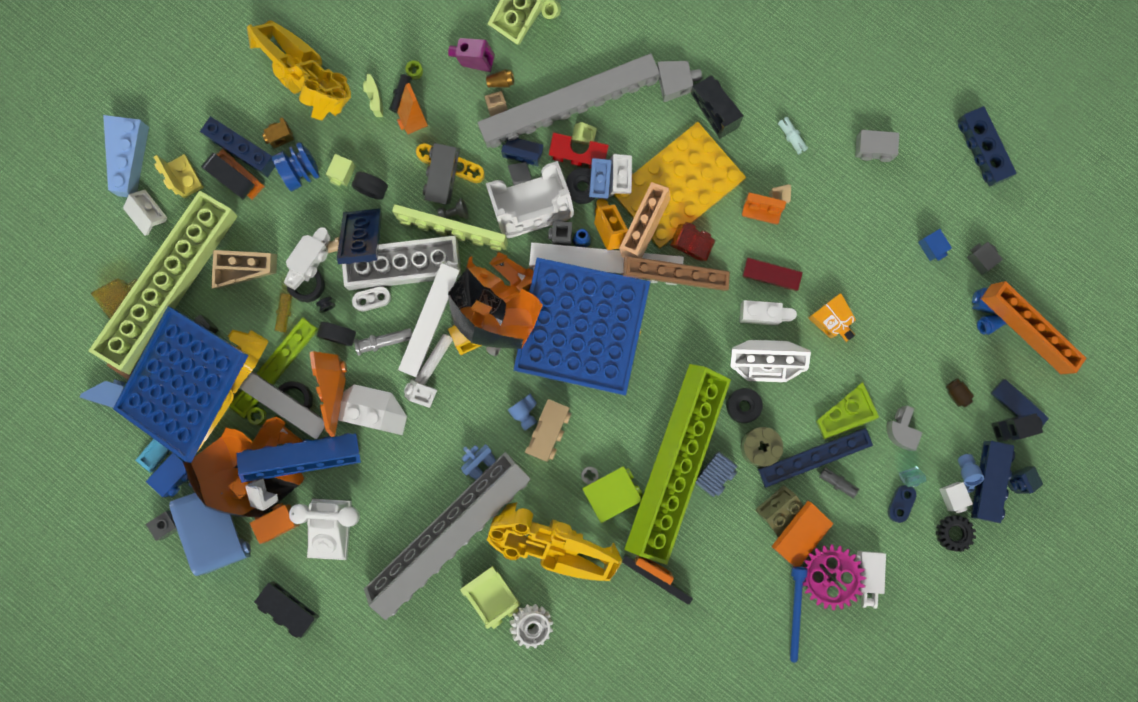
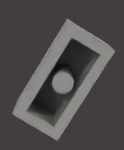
M861 130L856 138L855 157L866 161L872 159H880L881 162L892 161L898 155L899 133Z

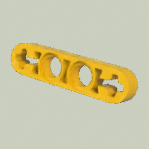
M425 143L420 144L416 148V155L420 161L430 165L431 158L426 154L422 157L421 151L427 149L428 153H430V149L433 146ZM461 157L458 158V162L464 164V169L459 172L456 171L455 176L472 183L483 181L485 173L480 165ZM468 166H470L469 169L472 172L479 170L480 176L473 178V174L467 171Z

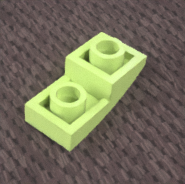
M367 74V81H364L363 89L370 99V110L373 111L376 117H383V104L380 92L371 74Z

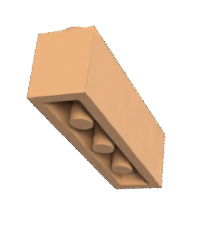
M651 182L619 248L623 258L625 256L643 257L671 199L669 188Z

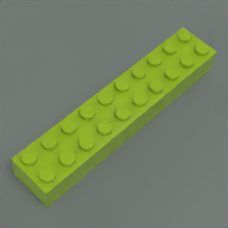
M689 364L624 550L656 562L668 564L731 379L707 367Z

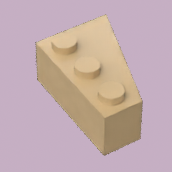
M213 250L212 289H220L275 274L277 270V254Z
M549 399L547 400L537 427L533 432L530 444L526 448V454L546 462L549 459L553 460L557 451L554 448L556 441L560 442L564 431L561 430L563 424H568L572 414L569 412V407Z

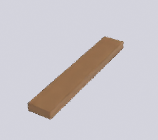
M625 256L623 276L727 291L729 290L730 271Z

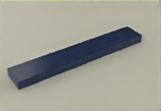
M863 428L757 470L766 488L873 446L867 429Z

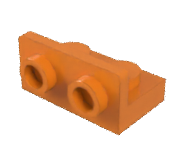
M749 192L745 198L742 216L777 225L780 221L781 213L785 209L786 201Z

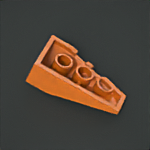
M312 351L309 352L313 376H316L317 382L320 385L316 387L321 402L324 403L320 405L325 430L333 437L336 433L347 366L345 361H341L340 357L336 354Z

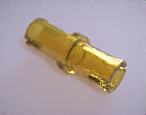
M280 293L274 331L287 333L288 318L291 316L292 296Z

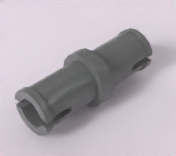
M827 467L819 475V478L833 485L835 490L839 489L852 499L860 489L846 481L844 476H838L827 469Z

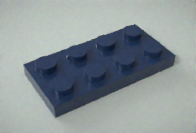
M381 208L343 212L337 252L338 265L377 261L382 219Z

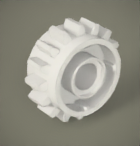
M527 604L525 608L520 607L517 614H513L514 619L510 620V624L513 627L509 630L513 634L514 641H517L519 646L524 644L526 649H529L530 646L537 648V645H544V641L550 639L549 633L553 632L550 625L553 624V621L549 619L551 616L548 612H545L544 607L538 609L536 604L533 607ZM535 623L532 629H527L530 624Z

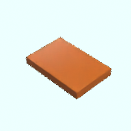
M807 501L771 547L793 567H800L809 556V553L813 551L832 527L833 523L813 503Z

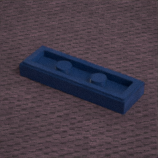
M1002 379L990 393L1015 416L1037 413L1043 425L1049 419L1006 379Z

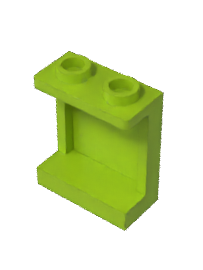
M623 466L582 488L600 523L642 501L641 496H643V493L638 485L634 486L631 479L634 477L629 468L625 469Z

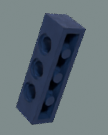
M985 106L968 112L957 120L958 128L966 138L967 147L972 150L974 161L980 167L983 180L989 187L1008 180L1017 174ZM974 128H977L980 134L976 133ZM982 144L987 146L988 151L983 149ZM990 161L996 164V168L991 165Z
M211 116L200 130L207 139L267 178L275 168L270 154Z

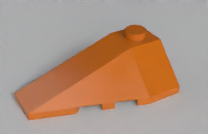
M408 83L405 85L397 112L400 119H397L401 130L405 129L407 135L428 126L411 85Z

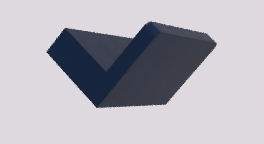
M519 138L513 141L507 139L506 145L502 147L501 154L502 158L522 163L526 162V164L538 167L544 146L543 144Z

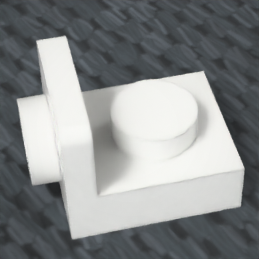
M411 379L404 389V396L411 402L430 408L437 390Z

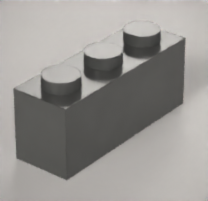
M434 143V146L431 147L429 153L431 164L428 165L426 170L428 181L423 188L424 200L442 204L451 203L460 148Z

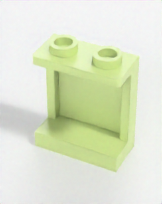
M494 565L460 589L462 594L466 595L487 629L490 627L496 628L503 623L501 620L506 615L511 617L519 611L517 607L520 606V602Z

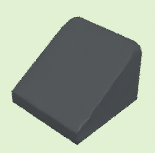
M526 162L508 165L514 185L532 180Z

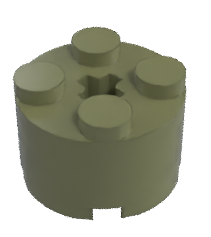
M755 428L747 432L743 437L741 453L743 458L754 466H770L776 463L782 456L783 442L779 434L772 428ZM760 443L765 444L764 451L758 449Z

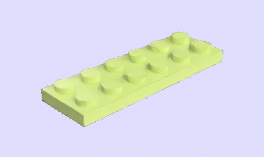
M394 204L392 212L402 225H416L418 229L423 231L434 230L436 234L441 236L449 234L456 236L459 241L467 239L477 246L485 244L495 251L507 249L508 241L504 234Z

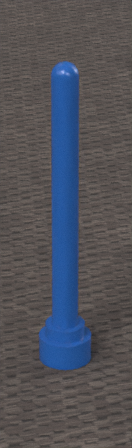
M792 567L791 576L795 580L790 660L793 663L798 661L803 581H805L808 575V569L805 567Z

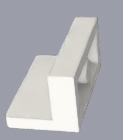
M613 154L609 159L611 160L609 197H612L615 193L630 194L632 190V156Z
M146 190L129 194L123 209L145 236L149 235L153 226L166 222V215Z

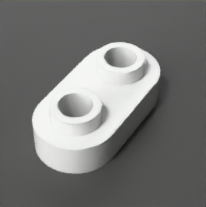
M384 287L368 289L356 293L352 299V304L357 310L362 312L386 306L391 300V294ZM384 294V299L379 300V295ZM362 299H366L365 305L360 304Z

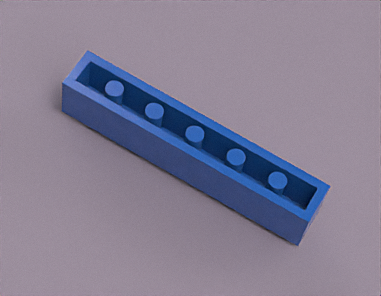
M345 433L337 437L327 436L319 440H304L294 444L285 443L282 446L276 447L266 446L258 450L247 449L236 453L238 475L242 483L361 463L356 433Z

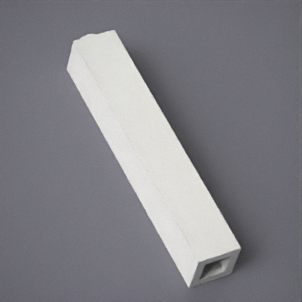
M450 260L441 263L399 366V371L417 377L448 303V292L456 283L461 271L457 263Z

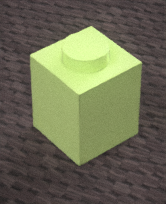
M335 154L326 175L332 184L347 186L356 166L353 161Z

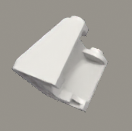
M558 161L545 165L541 170L542 177L508 188L501 180L486 183L501 233L506 235L507 238H513L551 226L553 221L563 222L573 217L574 210L570 192Z

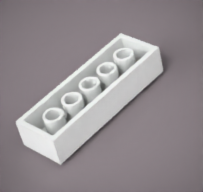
M456 236L379 244L377 261L342 264L344 287L350 291L434 281L443 261H453L461 269L458 240Z

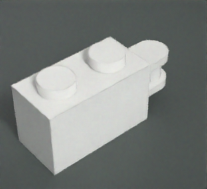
M744 300L740 308V323L778 326L782 321L790 322L797 316V312L794 309L783 308V303Z
M857 551L855 561H862L859 569L864 568L865 571L861 573V576L867 577V579L861 580V583L866 585V587L859 588L863 593L861 595L862 608L872 606V608L877 609L878 594H884L886 554ZM867 593H872V598H867Z

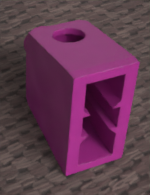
M460 38L457 46L450 45L448 48V55L456 57L461 66L491 72L495 54L487 40Z

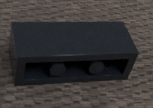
M275 581L269 582L254 601L258 605V610L264 614H270L276 624L287 627L289 629L288 632L296 638L304 637L320 617Z

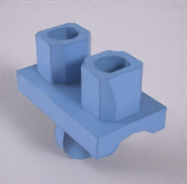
M486 444L480 450L476 445L471 449L465 447L463 450L466 454L461 459L466 463L461 469L466 476L469 474L476 480L483 473L477 465L483 461L489 467L496 459Z

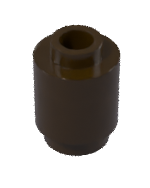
M959 378L945 386L948 395L958 407L963 406L965 408L973 402L974 394Z

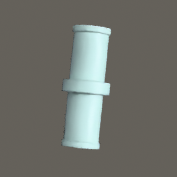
M785 117L784 122L783 120L779 121L778 125L787 136L786 140L791 142L797 154H801L802 150L805 152L808 146L800 137L799 130L795 129L789 117Z

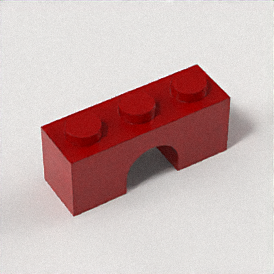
M553 133L549 155L553 156L552 160L563 162L564 159L571 160L570 164L582 166V163H586L591 168L592 158L607 159L609 145L590 141L588 150L583 154H577L572 149L573 137Z

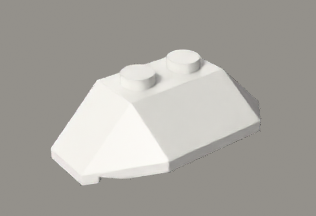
M748 340L732 348L730 366L747 381L787 382L809 369L811 351L789 341Z
M354 384L343 392L338 420L403 435L407 415L392 393Z

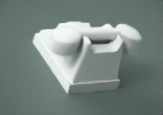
M312 499L309 507L304 504H296L291 507L289 511L290 520L295 524L307 522L308 525L307 558L347 560L350 526L357 524L360 519L359 511L351 507L352 501Z

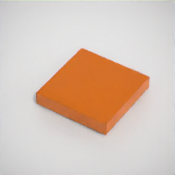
M636 556L635 564L671 585L674 580L671 571L650 559Z

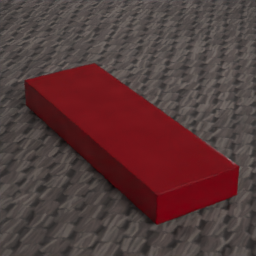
M747 258L742 277L798 291L803 272Z

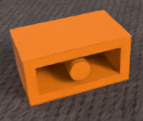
M283 503L272 507V512L265 513L261 517H254L255 520L250 522L259 544L266 543L300 525L293 523L289 518L290 504L283 505Z

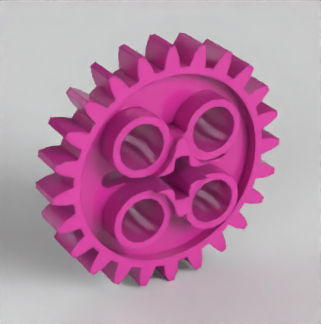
M824 545L823 552L816 548L817 555L809 553L811 561L804 560L808 565L805 567L808 569V575L805 578L806 582L803 583V586H808L805 594L811 592L810 600L818 599L817 606L823 602L824 609H827L829 604L832 610H836L837 605H839L841 610L844 609V603L849 607L852 606L850 600L852 599L857 602L858 599L855 595H863L859 588L866 587V585L861 583V580L867 579V577L861 576L865 569H859L862 561L856 562L855 558L857 555L849 556L850 549L843 552L842 546L835 550V546L831 545L830 550H828L826 545ZM831 557L836 558L838 561V566L835 569L828 565V560ZM820 564H823L831 574L836 573V579L847 590L844 591L836 581H830L831 576L820 567ZM817 571L822 572L824 575V580L821 583L815 580L814 576ZM845 572L852 574L853 580L851 583L844 582L843 574ZM831 586L837 587L839 591L837 597H832L829 594Z

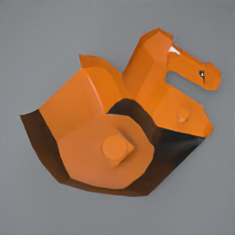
M274 417L265 421L253 442L243 432L226 428L222 436L196 455L191 463L183 462L194 492L206 508L239 517H261L277 503L264 511L250 506L245 486L253 481L241 482L238 475L236 453L247 449L258 450L266 446L276 447L277 444L300 443L304 440H301L284 427L286 422L278 417ZM302 473L266 478L264 483L266 491L277 494L278 501H281L297 488L305 478Z

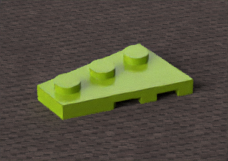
M862 382L844 399L820 417L816 423L823 438L827 439L876 420L879 416Z

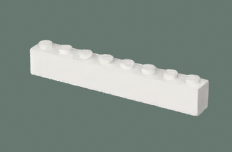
M531 243L529 266L533 271L536 259L542 258L623 275L624 258L621 256L620 251ZM644 253L642 257L683 264L684 260L682 256ZM647 280L651 281V283H658V281ZM666 282V284H668V285H677V284H674V283H667V282Z

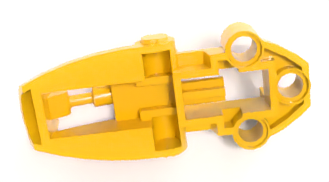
M272 20L258 26H252V24L247 26L250 49L261 48L272 60L273 72L279 81L293 94L300 92L299 100L301 103L313 106L312 118L323 120L329 112L334 116L341 113L344 105L351 98V91L347 78L344 75L333 73L330 69L324 70L322 68V59L314 49ZM272 36H274L285 53L270 41Z
M232 329L228 334L229 340L238 345L236 348L248 354V357L199 449L232 403L233 393L237 392L243 381L257 365L269 342L266 338L252 330L249 333H244Z
M517 502L506 505L500 515L492 519L487 541L509 560H517L519 557L527 558L530 555L540 558V564L546 570L571 577L597 581H610L622 563V558L615 543H612L611 547L602 548L584 540L583 534H578L575 530H572L569 524L557 520H552L549 527L532 522L533 513L530 510L521 508L515 511ZM580 553L600 559L604 563V568L577 554Z

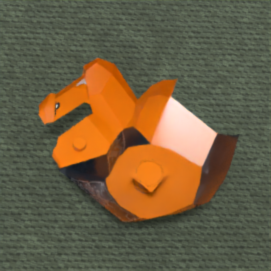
M498 252L497 256L489 264L510 282V286H507L502 279L487 269L474 265L472 256L469 257L465 271L448 292L454 325L473 344L495 348L522 349L536 324L543 306L536 296L528 292L531 288L534 271L530 268H523L510 260L506 255Z

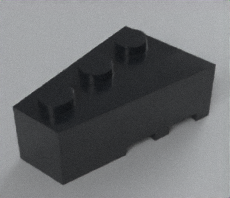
M711 75L692 86L691 95L719 139L739 128L744 115L721 88L718 80H715Z

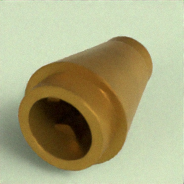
M504 69L486 76L488 88H510L511 85H514L512 70Z

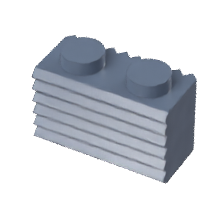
M716 452L697 477L695 484L711 497L719 496L725 489L723 484L727 479L731 481L736 475L737 471L735 469L737 465L722 453Z

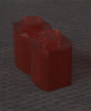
M691 223L679 224L670 246L698 261H707L716 240L706 231L699 232L695 229L696 226Z

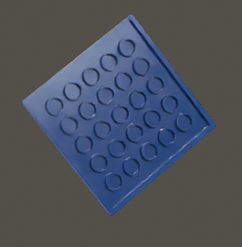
M537 258L530 293L536 296L543 306L522 349L517 350L513 371L626 396L651 281Z
M168 306L113 410L182 460L191 463L242 369L248 354L176 309Z

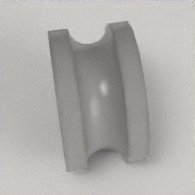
M587 467L581 473L582 480L587 484L598 480V471L593 467ZM587 470L595 473L596 476L593 478V481H589L588 478L584 477V474H587Z

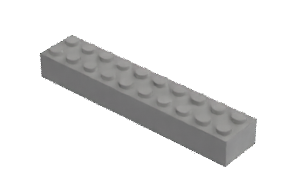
M504 452L364 588L368 605L384 620L395 615L399 607L412 598L414 592L422 588L433 574L438 573L447 560L452 559L462 546L469 543L471 537L476 532L484 528L485 523L490 518L495 517L505 504L512 501L514 495L519 490L527 486L528 481L531 480L529 476Z

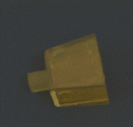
M119 278L93 291L91 295L111 319L137 279L132 280L128 284Z

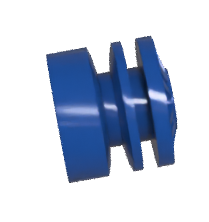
M302 142L296 144L299 150L298 153L293 146L289 147L291 157H288L284 151L271 157L279 175L291 192L303 186L300 177L303 176L309 183L312 182L309 175L310 172L315 179L320 177L318 166L312 154L304 147Z

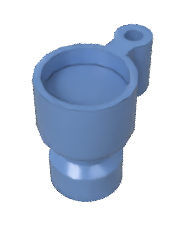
M531 394L508 409L514 420L521 422L524 431L537 422L529 414L537 404Z
M965 454L958 458L960 468H962L961 476L966 489L971 493L975 491V486L983 482L984 476L980 467L975 464L973 455Z

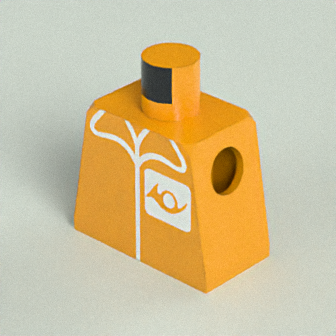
M841 293L809 317V320L831 339L840 334L847 342L855 336L849 325L855 322L856 319Z

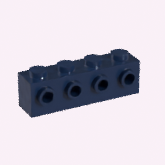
M984 441L979 466L984 480L976 486L971 518L993 523H1001L1004 519V504L1009 495L1007 486L1008 481L1012 477V471L1010 470L1011 462L1015 458L1014 445Z

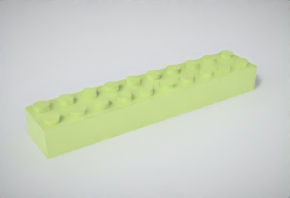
M199 191L95 340L89 352L118 370L130 375L167 307L176 308L213 254V250L217 248L238 217L234 211Z

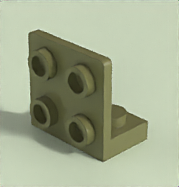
M784 485L755 511L779 537L804 505L797 495Z

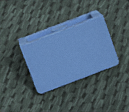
M592 158L589 197L608 199L611 160Z

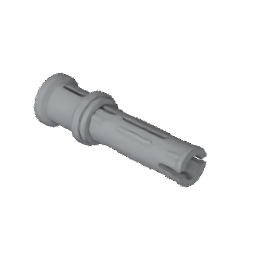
M411 328L377 337L370 335L366 339H354V345L357 355L360 356L364 352L372 350L376 352L381 347L409 341L413 333Z

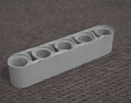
M251 372L239 387L315 439L319 437L325 428L323 418L254 372Z

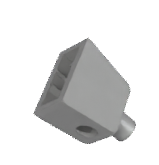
M661 61L657 63L663 102L690 93L693 82L702 80L701 70L690 71L688 61Z

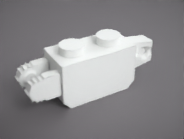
M320 227L312 237L306 235L301 238L286 261L289 272L284 280L285 285L296 290L304 280L308 282L310 278L315 276L318 265L328 255L326 246L331 236L326 228Z

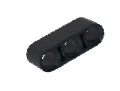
M213 152L201 165L204 170L243 200L255 187L250 180Z

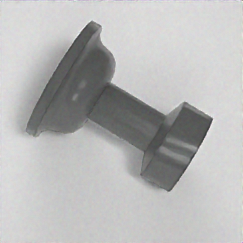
M463 198L459 199L455 208L445 210L442 207L437 210L438 216L446 219L455 215H459V217L466 220L469 219L468 210Z

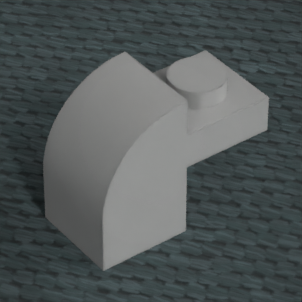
M903 406L896 412V422H887V434L889 439L898 447L908 451H916L923 432L908 427L914 408Z

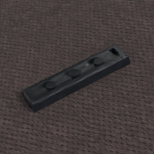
M625 554L623 556V564L690 605L693 600L690 594L672 583L669 585L637 566L635 559Z

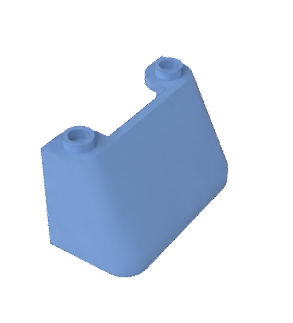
M196 493L170 502L171 514L190 569L195 576L210 573L251 557L249 553L251 552L250 545L247 541L239 539L231 515L206 508Z

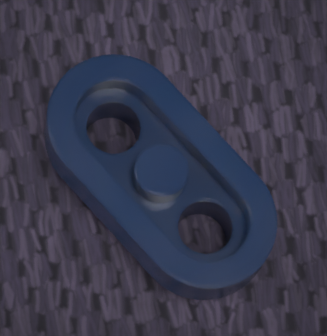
M901 485L896 489L887 511L888 517L893 522L901 523L908 519L917 496L912 486ZM906 491L909 492V498L907 499L904 497ZM898 509H900V510L902 511V515H901V516H898V515H897V510H898Z

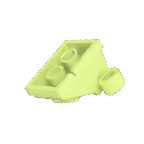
M500 0L488 25L519 45L541 12L545 18L555 19L560 15L561 6L556 0Z

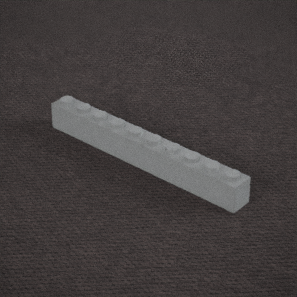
M648 54L477 123L487 148H495L507 139L513 141L521 134L533 133L539 127H548L559 119L566 120L574 113L578 112L580 114L587 111L589 107H598L607 100L619 99L623 94L627 92L634 93L642 86H652L659 80L660 73L652 54Z

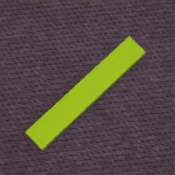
M302 317L256 374L274 385L317 333L318 328ZM242 390L229 407L243 418H247L249 410L255 408L259 401Z

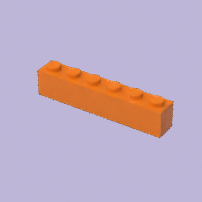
M1006 281L991 284L981 299L1060 374L1077 373L1087 359Z

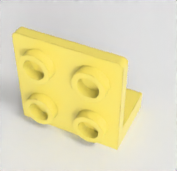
M185 154L169 163L158 155L154 156L156 169L165 177L163 180L164 184L169 190L172 189L176 195L179 194L186 198L204 188Z

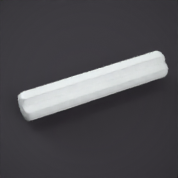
M442 335L415 381L424 385L427 383L453 341L449 335Z

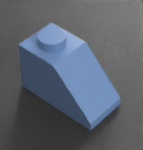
M116 379L113 382L104 381L81 393L80 398L114 408L125 387V382Z

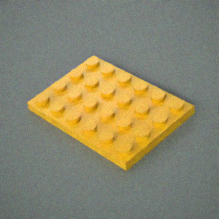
M697 122L632 174V190L630 194L615 193L614 197L634 219L651 182L669 188L671 199L651 238L660 250L742 183L746 176L700 123Z

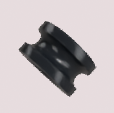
M332 297L323 298L316 303V306L320 307V313L327 312L336 306L335 303H332Z

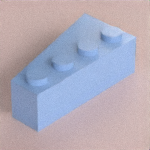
M103 115L108 190L117 196L128 197L129 194L135 193L138 190L149 126L139 119Z

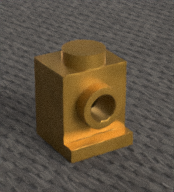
M283 117L279 119L280 123L270 124L268 128L264 129L262 134L266 144L270 143L274 149L295 140L288 123Z

